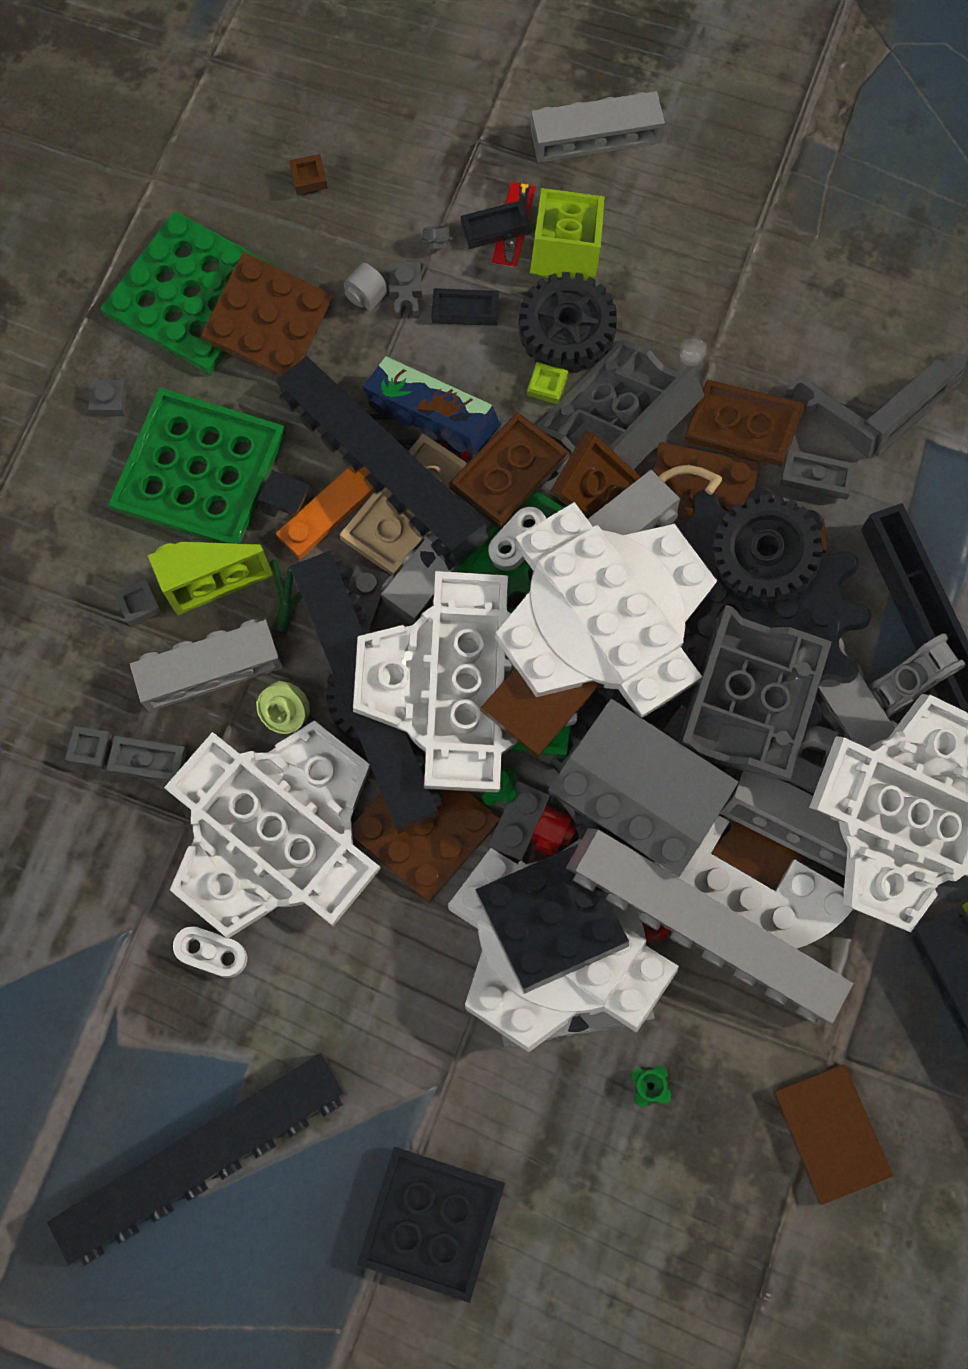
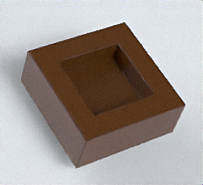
M320 154L289 160L297 195L328 189Z

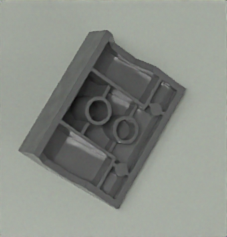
M621 339L536 426L568 450L570 456L584 432H593L634 470L705 395L693 366L688 365L679 373L665 367L650 349Z
M726 605L716 619L699 672L702 678L695 685L677 742L709 763L787 781L791 780L832 642L791 627L770 628L742 618L733 607Z
M610 699L548 789V792L653 863L676 877H680L737 786L738 781L613 699Z

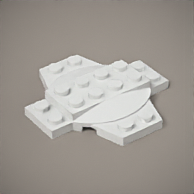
M574 502L515 537V546L534 573L530 583V592L497 630L494 638L536 697L581 687L583 683L594 681L604 684V688L618 689L635 714L643 718L700 681L702 678L701 674L681 648L685 632V622L714 587L717 580L675 524L620 535L601 530L599 525L592 527Z
M435 571L433 606L423 612L422 617L414 625L407 627L401 625L358 636L353 712L407 732L410 738L425 751L424 789L499 792L501 755L510 750L517 741L484 715L480 708L515 669L513 663L494 638L497 630L511 615L507 611L508 576ZM577 713L566 724V726L573 725L576 723Z
M921 694L889 738L866 748L844 737H835L809 808L839 822L840 831L847 846L844 906L911 932L938 894L935 889L939 884L948 880L955 882L962 876L968 877L967 712L932 695Z
M316 721L311 722L275 745L276 748L268 753L250 751L239 754L212 732L164 787L191 810V825L193 826L194 833L192 845L187 848L170 891L227 938L232 937L277 907H292L302 904L308 905L334 926L381 869L379 865L353 845L351 817L371 766Z
M578 839L576 842L571 844L566 849L571 848L575 845H579L581 839ZM490 848L448 904L451 912L478 929L482 948L465 1003L466 1010L527 1052L533 1050L568 1024V1020L574 1015L581 1013L594 1015L606 1012L637 1033L678 971V965L646 946L642 922L637 919L640 912L630 906L624 911L610 903L629 939V947L523 994L476 896L475 889L536 862L525 864L520 861L517 865Z

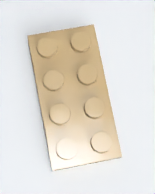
M423 433L408 452L452 494L459 498L456 493L449 489L448 483L467 463ZM381 492L377 495L373 493L340 533V539L388 574L396 576L403 568V560L409 551L413 548L417 550L424 542V539L415 534L408 524L410 520L404 514L397 516L386 503L387 498Z

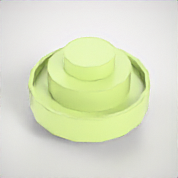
M278 681L271 683L259 694L256 702L257 713L261 721L276 733L290 734L296 732L307 721L310 713L306 695L299 687L290 682Z

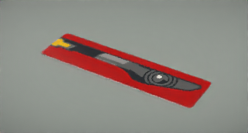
M511 182L506 204L523 200L529 218L536 187ZM524 235L496 242L492 263L517 267Z

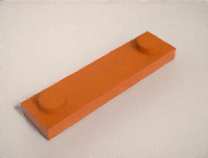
M347 468L275 533L277 539L301 560L373 494L364 482L365 476L359 471L353 473Z

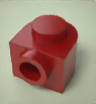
M546 805L533 831L531 843L536 845L535 848L539 852L547 856L557 854L561 844L568 847L575 833L576 826L571 824L573 817Z

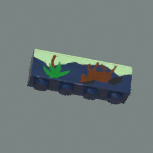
M386 356L363 386L369 398L368 403L375 411L380 414L387 412L395 416L400 423L407 427L414 425L432 439L436 440L439 437L447 441L459 452H465L466 450L476 455L488 443L501 425L493 405Z

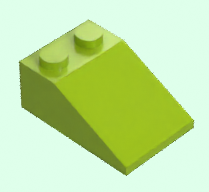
M541 188L530 274L549 278V275L556 273L557 277L562 278V272H570L571 279L575 278L576 273L583 274V281H587L589 276L593 279L596 278L601 249L605 196Z
M179 542L162 545L155 553L148 555L161 590L177 616L273 576L260 544Z

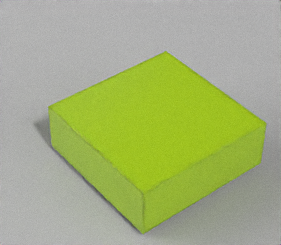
M536 362L527 388V396L558 404L568 378V370Z

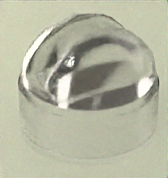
M695 339L682 340L679 350L681 361L687 366L695 367L699 365L706 356L707 344Z

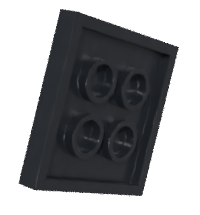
M578 845L475 889L476 896L523 994L629 947V939L610 903L605 900L606 896L603 890L596 887L592 892L573 881L576 874L566 869Z
M394 1147L357 1265L470 1303L505 1183Z

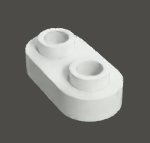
M535 507L520 509L492 539L488 552L491 561L497 568L509 571L516 569L522 564L525 558L515 546L514 539L530 529L523 526L526 520H534L535 524L533 526L546 519L541 510ZM509 545L512 547L509 553H500V549L503 546Z
M199 927L182 929L176 935L173 942L174 954L181 962L224 978H232L239 975L247 964V953L240 943ZM198 940L200 942L199 951L194 954L190 953V943ZM230 952L233 953L235 956L233 964L225 966L223 964L224 955Z

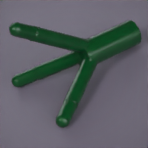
M272 560L271 567L280 599L273 631L287 634L293 607L302 599L299 591L291 598L294 576L290 566L287 568L284 589L278 563L276 560Z

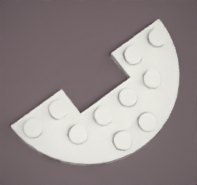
M719 815L680 877H678L796 949L806 946L831 932L853 910L843 905V887L796 860L791 861L774 891L712 855L711 852L729 823L728 820Z

